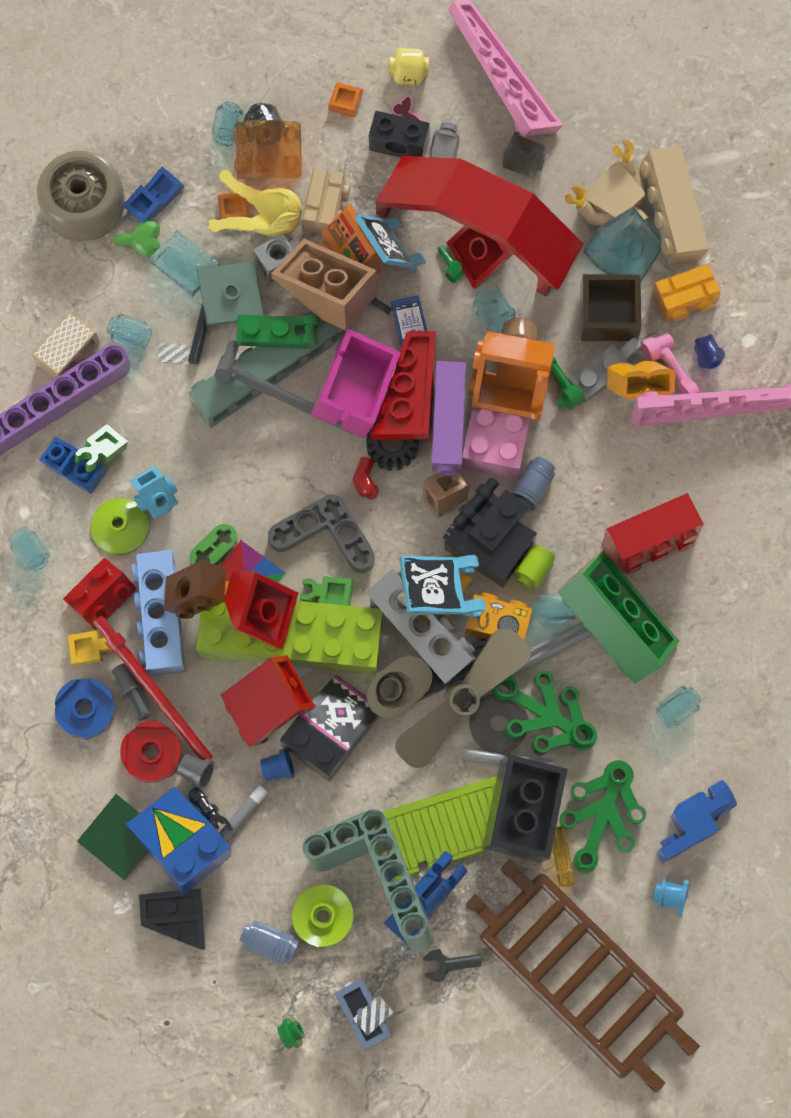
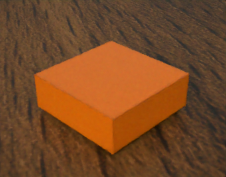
M336 82L328 105L329 111L355 117L363 95V89Z
M234 193L217 195L220 219L228 217L249 218L247 200L245 198H241Z

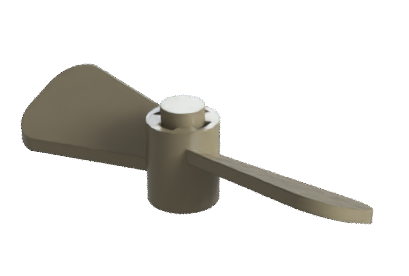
M501 628L494 631L462 682L455 683L448 688L446 701L397 738L395 744L397 754L411 767L421 768L426 766L460 716L474 713L479 707L480 697L529 662L531 649L527 642L513 630Z

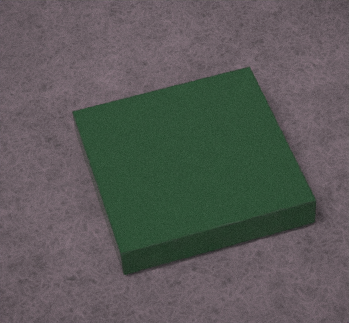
M115 794L77 842L125 881L148 852L126 826L129 821L140 813Z

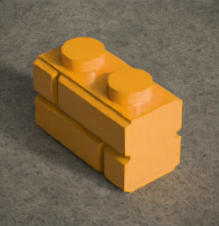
M708 264L654 283L652 290L654 299L665 321L670 319L681 321L687 318L690 312L700 309V312L709 311L716 306L721 295L720 288Z

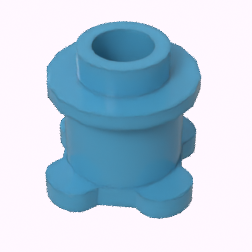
M664 878L662 884H656L653 901L659 902V909H662V906L678 909L677 916L682 917L688 895L689 880L685 879L684 884L680 885L667 882L668 879Z

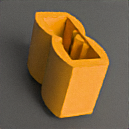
M643 361L634 366L628 363H617L607 368V388L627 399H636L646 392H657L658 396L670 395L675 391V371L655 361Z

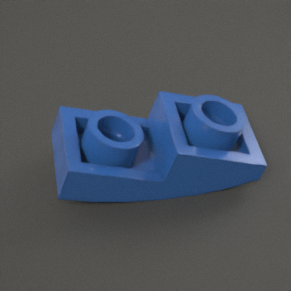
M55 437L39 461L71 483L92 494L106 474L107 469L97 462V467L93 471L87 472L86 463L89 460L83 459L76 463L75 454L78 449Z

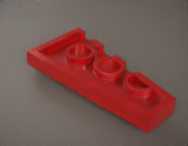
M435 331L406 333L394 375L391 377L384 403L382 402L378 412L379 417L370 433L372 440L430 439L437 344Z

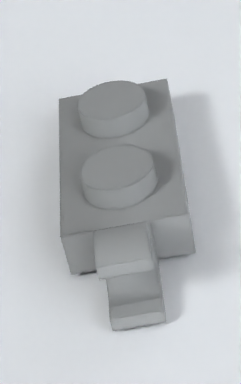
M636 337L629 340L620 350L613 344L569 376L568 379L571 384H576L582 389L586 403L607 387V368L617 363L629 364L628 361L641 352L640 348L642 345Z

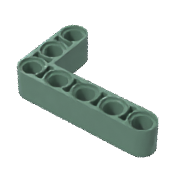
M378 809L367 810L311 834L305 839L302 846L303 853L317 871L330 870L370 853L399 931L409 948L420 952L425 951L432 945L434 940L433 931L394 832L382 811ZM381 825L379 829L371 831L375 826ZM353 837L348 843H343L347 838ZM325 849V850L323 851V853H321L320 855L315 856V854H316L319 850ZM391 850L388 855L381 857L382 853ZM401 876L397 882H391L394 877ZM406 902H412L408 908L400 909ZM422 928L421 933L411 936L414 930Z

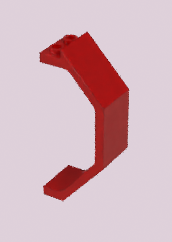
M402 156L376 200V214L385 219L392 208L436 212L503 244L537 276L536 292L547 296L551 288L559 290L584 244L534 193L461 158Z

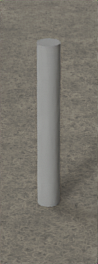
M463 748L462 760L500 765L501 759L508 754ZM514 755L553 765V760L551 759Z

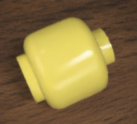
M398 48L394 57H389L388 74H393L396 84L418 86L422 83L423 79L428 77L429 58L424 56L422 50Z

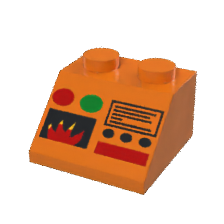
M350 204L322 232L323 244L320 246L376 270V275L381 273L380 257L354 218L357 213Z

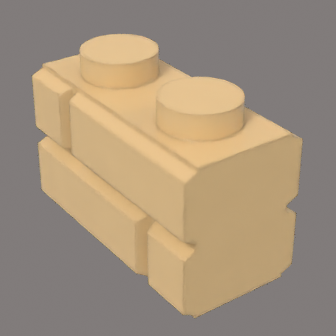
M316 168L312 170L301 218L302 230L322 234L325 228L342 211L343 201L348 202L351 188L350 185H346V175L344 173L328 172L327 170Z

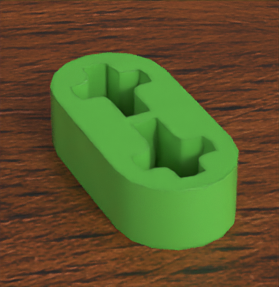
M228 524L216 526L191 551V565L199 562L197 556L200 553L205 556L211 550L213 552L208 556L209 563L219 565L238 544L235 529ZM230 533L229 538L231 542L228 544L222 542L216 548L215 546L220 542L218 535Z

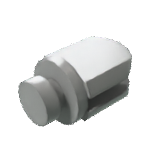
M441 123L440 130L435 131L433 135L430 157L456 158L460 137L456 134L457 126L455 124Z

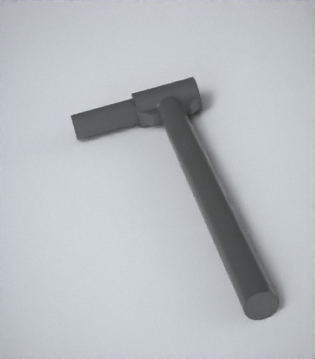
M234 340L228 343L214 374L217 381L226 383L234 379L311 415L314 403L240 369L235 359L239 346H237ZM337 422L335 427L340 428L342 423Z

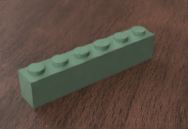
M309 309V312H307L306 314L303 315V316H305V315H314V316H317V315H315L310 309ZM319 318V327L315 329V335L318 337L316 348L256 346L253 349L250 347L239 355L236 363L240 369L276 385L337 344L346 331ZM296 329L295 336L304 335V329ZM213 375L207 380L202 379L196 382L188 394L191 403L211 429L263 394V392L235 379L221 383Z

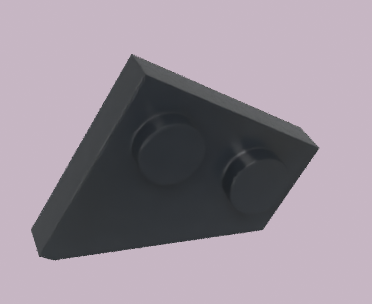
M191 889L184 895L180 891L139 894L142 927L200 950H206L201 889Z

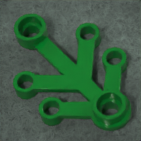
M541 671L534 678V686L541 691L545 705L518 690L517 680L513 676H509L492 689L497 699L502 701L510 699L538 716L537 718L524 721L518 719L510 721L505 729L506 735L510 739L517 740L524 733L556 727L564 732L549 738L544 735L537 736L531 744L532 751L536 755L542 756L550 749L571 745L579 751H586L596 743V729L592 724L583 719L578 702V690L568 686L559 695L560 702L568 707L571 719L569 721L561 716L552 686L553 676L548 671ZM539 677H545L548 680V685L541 684ZM500 685L508 688L507 694L500 692ZM566 692H569L573 695V701H569L566 699ZM512 725H516L519 727V734H515L511 731ZM577 732L583 733L586 737V740H579L577 738ZM537 741L544 742L546 745V749H539L537 747Z
M616 760L610 762L604 769L603 776L586 783L576 782L570 789L571 798L581 802L587 798L588 794L607 788L603 799L575 811L566 810L559 817L560 826L570 830L577 823L596 816L584 848L579 849L573 857V865L580 873H591L597 867L598 856L596 850L607 821H609L617 839L616 846L619 851L628 853L635 847V838L627 832L614 804L618 793H620L628 809L627 819L630 823L635 825L641 824L646 818V811L642 806L638 805L630 785L633 782L634 773L631 766L624 761ZM616 770L622 771L624 779L616 780L613 772ZM582 787L585 790V795L582 797L576 796L574 789ZM632 810H639L642 813V818L640 820L633 819L631 816ZM565 815H571L574 818L572 825H566L563 822ZM622 838L630 839L631 847L623 848L620 840ZM582 855H589L592 863L590 865L582 864L580 860Z

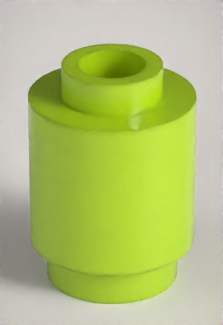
M535 545L533 549H529L514 571L517 577L516 582L527 590H531V588L538 589L554 566V554L541 545Z

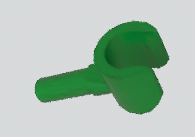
M441 245L437 250L448 265L443 273L454 284L463 276L462 267L458 261H454L450 257L444 246Z

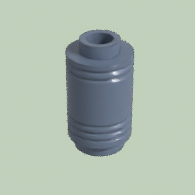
M535 457L534 460H530L511 493L529 506V510H535L555 477V466L541 457Z
M256 920L253 921L252 925L246 923L239 940L244 943V950L274 962L276 961L284 965V962L291 964L299 943L298 940L294 939V935Z

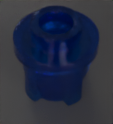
M709 334L695 340L694 349L698 356L697 363L699 367L707 369L718 367L725 358V352L723 348L718 346L714 336Z

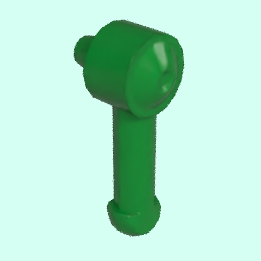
M553 356L550 373L562 389L561 396L556 401V405L559 409L564 407L574 409L585 402L584 393L576 384H571Z

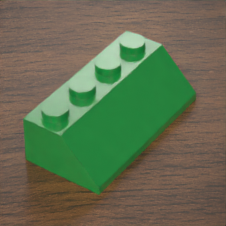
M604 550L573 575L558 591L564 603L581 619L583 626L592 632L600 642L603 650L612 656L620 666L623 674L629 677L634 684L660 668L679 642L677 637Z

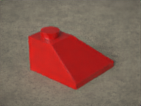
M463 226L446 242L455 259L461 264L462 271L473 289H477L514 255L503 244L466 226Z
M232 571L225 594V605L235 630L274 648L283 650L299 592L255 571Z

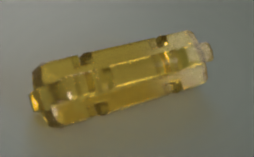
M562 826L556 827L552 854L555 869L559 872L557 874L559 886L569 887L575 884L574 872H571L570 869L572 868L568 843H565L567 838L565 828Z

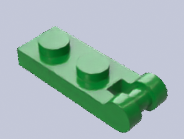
M238 314L236 344L237 346L316 348L318 337L315 335V329L319 327V318L314 315L294 317ZM296 329H304V335L295 336Z

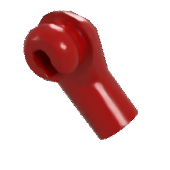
M362 456L353 475L352 482L360 496L372 500L379 493L378 486L373 484L369 476L374 461Z

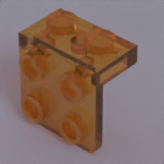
M277 120L235 122L233 137L236 143V158L234 167L237 172V179L301 177V125L299 122Z

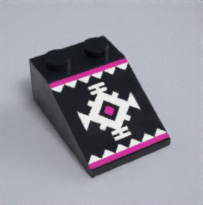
M337 675L312 700L316 708L309 713L298 715L280 739L281 746L284 749L286 748L288 752L329 782L379 717L371 711L367 703V697Z

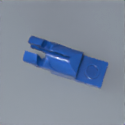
M724 780L708 788L710 798L706 797L704 792H699L676 806L670 817L681 837L678 838L677 834H673L660 842L662 848L658 850L657 855L662 863L709 838L719 830L714 819L717 822L725 813L737 805L732 791Z
M447 851L441 854L415 885L428 920L445 902L448 895L468 872L466 867L460 863L448 879L443 878V871L453 860V856ZM406 902L400 909L408 908L412 902ZM392 913L384 922V925L406 943ZM421 928L414 930L411 936H415Z

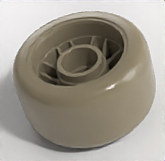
M89 151L64 153L53 159L45 167L38 180L37 198L43 216L48 225L65 238L76 241L97 239L110 232L122 217L125 193L120 176L115 167L99 154Z

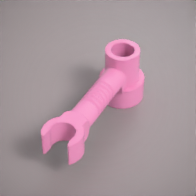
M666 332L656 338L650 337L640 342L642 345L640 350L646 361L663 359L664 363L667 364L666 366L675 371V380L678 383L681 394L700 393L696 383L687 377L671 352L675 344L669 333Z

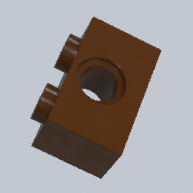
M199 561L166 576L164 611L174 613L176 617L181 619H190L195 614L210 611L212 607L224 603L226 568L205 561Z

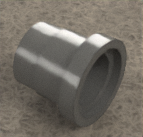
M186 754L179 763L177 774L193 782L196 788L203 789L211 779L214 771V762L209 759L201 760Z

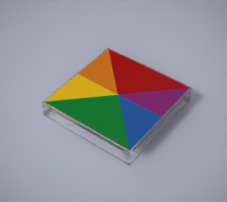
M241 539L219 565L226 568L225 594L232 571H255L280 584L287 576V572Z

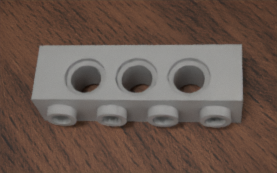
M397 568L391 569L366 594L446 684L476 659L472 654L475 649L464 637L459 639L452 632L455 627L444 614L440 617L438 614H409L407 609L399 608L396 600L398 595L404 592L402 574ZM421 615L427 616L430 620V628L427 632H421L416 626L417 618ZM440 638H445L450 643V651L446 655L440 654L436 649V642Z

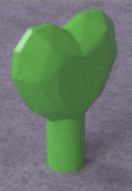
M155 221L141 223L131 234L114 235L115 246L131 245L140 255L148 258L155 257L160 252V244L157 240L160 234V226Z

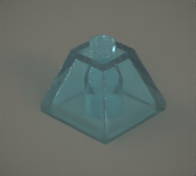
M629 208L599 227L583 252L599 270L606 274L640 275L642 281L661 251V239L635 208Z

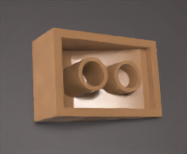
M303 239L271 273L272 278L321 320L345 331L377 296V275L375 269L306 239Z

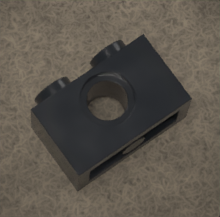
M375 110L368 135L369 151L400 158L402 156L425 157L430 139V123Z

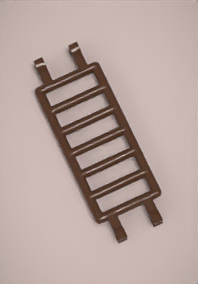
M509 859L501 867L500 871L516 884L522 892L498 916L476 894L466 904L488 926L480 935L481 941L617 1077L625 1078L633 1070L654 1093L658 1092L666 1082L651 1070L642 1059L666 1034L688 1056L693 1055L700 1047L692 1037L676 1024L684 1015L683 1009L547 875L539 874L531 881ZM543 889L556 902L508 950L495 936ZM565 910L578 924L530 972L518 958ZM588 933L600 947L553 995L540 981ZM611 955L623 967L622 970L575 1017L563 1003ZM633 977L646 991L598 1040L585 1026ZM656 1000L669 1013L621 1063L608 1048Z

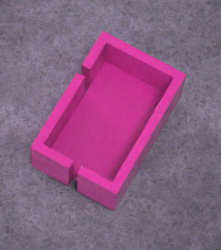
M347 329L337 345L330 363L331 366L327 371L311 415L334 426L337 422L342 423L341 429L365 438L374 426L401 352Z

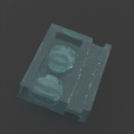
M178 230L149 258L153 266L191 296H194L200 290L197 269L220 266L219 262Z

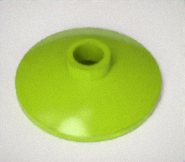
M126 498L111 499L103 503L95 511L91 519V535L97 546L103 551L113 555L129 554L137 550L146 540L149 532V520L146 512H142L135 501ZM117 519L124 521L123 525L119 528L113 526L114 521Z
M315 885L304 890L293 905L292 923L296 933L303 941L316 947H329L339 943L347 936L353 924L354 913L349 898L340 889L331 885ZM322 911L329 914V919L324 923L319 922L317 919L318 914Z

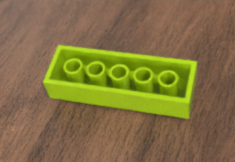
M297 601L283 650H279L235 630L224 602L212 607L210 611L201 612L196 651L200 658L263 664L271 657L288 655L294 667L376 675L383 612L376 608Z

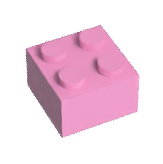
M472 407L461 469L518 479L530 418Z

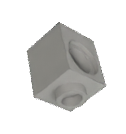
M283 233L253 249L255 261L270 283L275 281L271 273L297 246L292 239L288 241ZM277 253H282L285 255V257L280 260H275L272 258L273 255Z

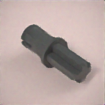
M125 663L116 666L112 673L115 675L123 691L121 694L122 698L127 699L138 721L148 719L153 714V711L143 693L144 687L138 683L136 677Z

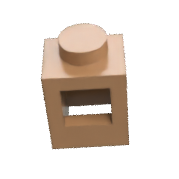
M455 472V475L444 476L437 473L422 481L423 499L438 518L443 516V512L468 500L470 485L463 474L459 475L458 472Z

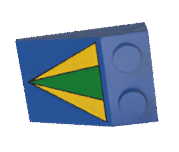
M175 787L126 824L128 829L183 895L232 857L231 847Z

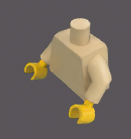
M622 140L625 147L624 153L621 152L619 146H614L612 150L616 157L622 158L621 163L617 160L586 191L581 186L571 187L576 194V198L572 194L565 195V201L568 204H576V210L589 225L603 228L610 227L613 230H618L628 221L637 230H640L649 220V216L640 209L644 203L646 190L635 158L630 156L634 151L633 144L628 140Z

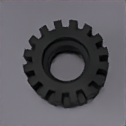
M372 428L368 432L366 439L368 455L371 456L374 463H378V467L381 469L386 466L388 471H392V467H397V470H401L402 465L409 466L411 459L414 460L416 458L419 439H403L404 445L400 450L389 452L382 447L381 440H372L370 436Z

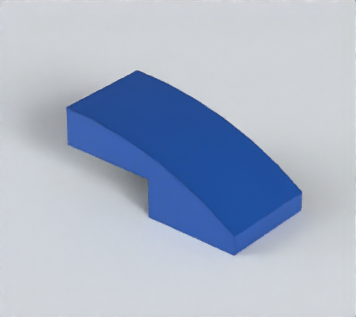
M162 166L145 187L140 185L125 202L124 208L140 222L150 221L185 186Z

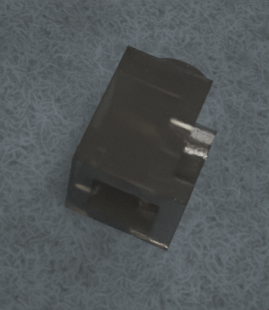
M514 131L503 154L502 167L533 179L537 170L542 172L548 156L544 154L545 146L520 136L519 132Z

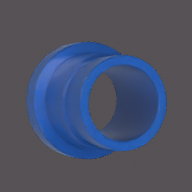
M286 748L279 750V754L260 760L262 774L266 781L283 777L291 779L295 776L292 759Z

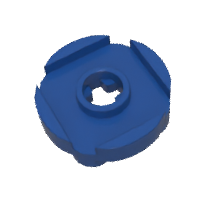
M92 678L69 681L59 690L55 698V717L60 727L69 735L85 740L102 734L110 726L116 713V705L110 690L102 682ZM89 701L92 702L90 707L92 711L88 715L85 713L83 715L78 714L80 711L78 704L80 702L84 704Z

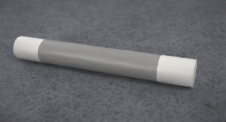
M260 785L229 820L233 826V831H230L227 825L220 830L226 842L268 794Z

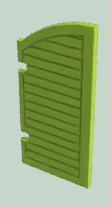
M497 776L383 811L394 832L411 876L420 873L419 863L427 861L429 869L444 851L453 856L451 863L486 852L483 849V843ZM396 876V881L399 880L401 876Z

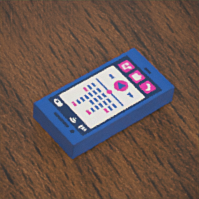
M419 295L391 301L399 341L402 347L407 332L427 331Z

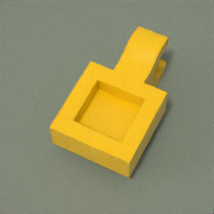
M97 630L67 635L70 660L73 667L103 662L102 653H112L105 644L107 640L100 638Z

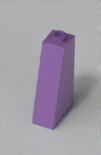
M436 362L432 471H437L439 475L451 476L455 475V472H461L466 362Z

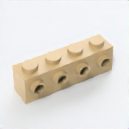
M682 147L649 149L640 164V171L642 177L647 182V198L649 203H652L655 212L654 224L659 229L662 238V253L666 255L668 265L700 261L709 250Z

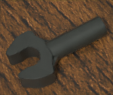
M440 949L430 951L423 957V961L436 960L441 965L438 971L425 973L426 978L435 982L444 981L445 975L450 970L481 967L480 954L448 958L442 954Z

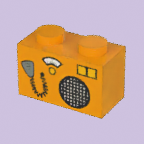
M481 593V596L474 594L473 599H483L485 601L486 610L484 612L481 611V616L478 618L468 617L465 635L479 639L485 638L488 641L494 631L507 628L513 630L525 640L532 609L527 608L526 603L517 600H510V603L498 600L497 596L489 593Z

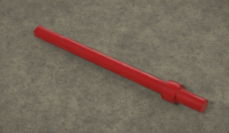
M102 615L94 620L93 624L107 640L105 644L111 652L118 654L199 759L211 760L213 755L125 645L127 641L120 632L116 633Z

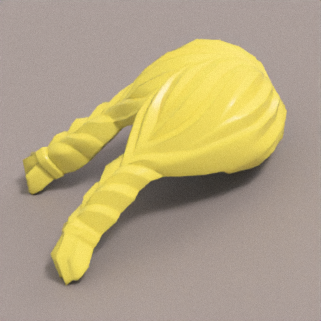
M221 170L219 174L220 182L225 184L227 188H230L234 194L254 204L259 214L252 219L248 217H228L221 220H209L208 228L212 232L216 233L225 229L229 231L245 230L264 236L276 237L281 233L287 236L298 228L302 205L295 193L283 188L264 191L256 190L242 182H238L233 178L229 170Z

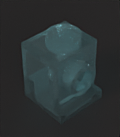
M486 287L475 295L473 311L487 331L498 333L506 321L516 317L515 309L511 308L498 287L493 290ZM494 303L497 305L496 308H490V307H489L490 305H492V304H494Z

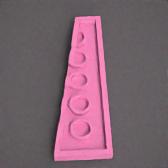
M471 0L454 1L448 10L514 119L515 129L524 137L557 133L563 124Z
M791 384L781 388H758L752 390L658 396L657 392H646L636 398L631 414L632 427L791 408Z

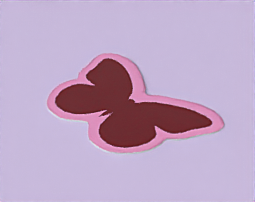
M406 95L400 102L393 105L392 113L394 115L422 121L420 116L412 112L413 98L410 95Z

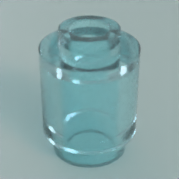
M225 102L217 106L212 128L213 140L217 144L233 146L235 141L239 139L244 111L238 104Z
M119 313L116 318H111L107 333L110 334L111 341L134 349L139 347L145 349L152 335V327L147 326V323Z
M23 527L9 537L10 549L26 571L33 570L37 572L48 564L49 561L47 559L50 557V552L35 531H30L28 527Z
M559 593L538 594V600H532L533 618H538L539 624L568 623V620L575 619L576 613L564 603Z
M681 685L659 702L655 712L667 728H671L673 725L679 726L700 710L699 702L701 698L692 687L686 688Z

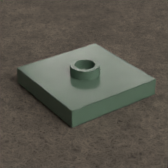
M254 261L197 269L207 326L237 322L238 314L264 315Z

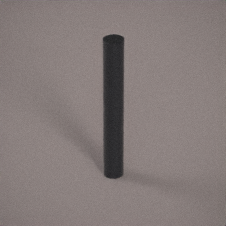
M203 303L188 362L194 365L199 364L208 328Z

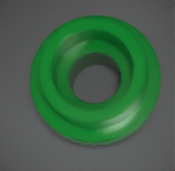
M289 1017L284 1019L282 1024L277 1027L281 1041L288 1049L301 1047L303 1045L302 1038L305 1037L302 1026L297 1020L293 1022Z

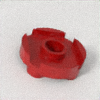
M147 721L138 724L129 734H126L121 743L120 757L131 776L142 782L156 783L174 775L181 761L182 747L174 731L168 726L156 721ZM150 744H154L155 749L159 750V755L154 756L153 760H148V756L143 755V750H148Z

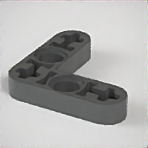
M328 495L274 524L268 531L270 546L278 552H285L328 529L354 571L364 573L369 571L374 565L375 555L373 549L345 502L337 495ZM330 503L333 506L339 505L337 511L341 520L335 526H332V524L336 523L333 513H326L328 510L327 505ZM305 516L312 517L315 520V526L311 530L301 529L299 527L301 518ZM293 523L295 531L299 536L295 537L294 532L286 536L287 542L283 544L280 540L275 542L274 540L277 538L276 533L281 531L283 535L291 531L289 525ZM346 526L355 530L354 538L349 541L342 540L338 535L340 529ZM359 541L362 542L358 544L361 554H368L366 564H362L361 561L355 563L357 558L353 547Z

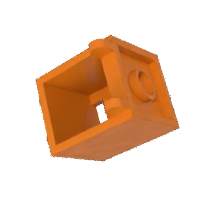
M487 331L484 341H478L477 351H475L473 374L468 389V395L473 396L471 407L541 420L555 344ZM488 360L499 362L497 374L486 372Z

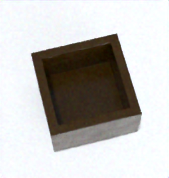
M583 274L580 285L581 341H629L634 337L638 340L641 332V276Z

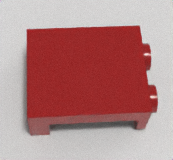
M288 655L271 657L220 695L225 703L226 711L232 716L239 729L240 737L246 742L248 747L264 744L268 741L267 737L294 717L309 713L316 708Z

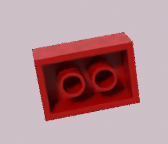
M686 493L608 527L602 541V547L622 573L625 572L626 575H630L639 571L642 568L641 565L646 562L658 563L666 559L671 551L678 549L679 552L693 547L695 545L694 541L699 537L704 523L689 494Z

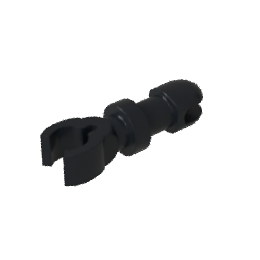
M195 787L189 791L188 796L191 802L201 810V814L209 820L217 831L219 828L218 822L222 825L226 824L228 829L233 831L232 824L225 817L220 816L218 813L219 808L214 803L211 804L208 801L206 794L201 789Z

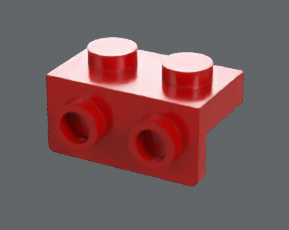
M104 557L72 588L63 600L84 618L94 630H97L93 621L101 615L107 620L136 591V587L120 569Z

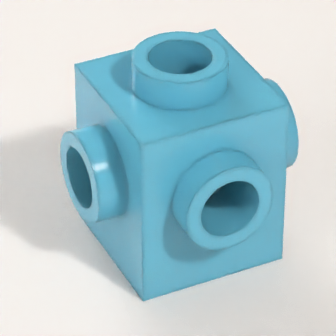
M156 465L130 480L138 495L134 496V499L142 512L148 510L153 518L169 513L174 506L179 504L174 496V493L178 492L170 477L164 478Z

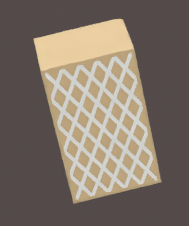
M69 312L32 353V356L38 366L56 379L83 362L100 341L97 333Z

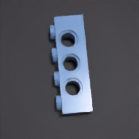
M172 550L136 554L137 564H132L134 582L139 581V592H135L136 610H141L142 621H137L139 639L144 638V650H140V663L143 668L146 667L150 676L185 672L181 618L168 611H165L164 616L159 619L150 617L151 612L155 608H164L166 576L176 572L174 554ZM159 579L163 581L159 589H148V585L152 580ZM159 636L168 638L167 644L162 648L153 646L154 640Z

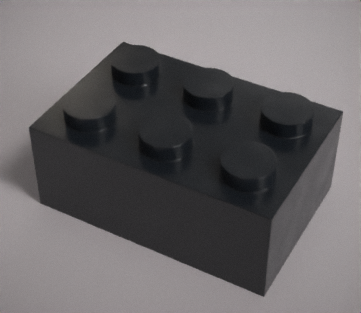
M510 754L501 759L483 849L539 863L549 860L568 769Z

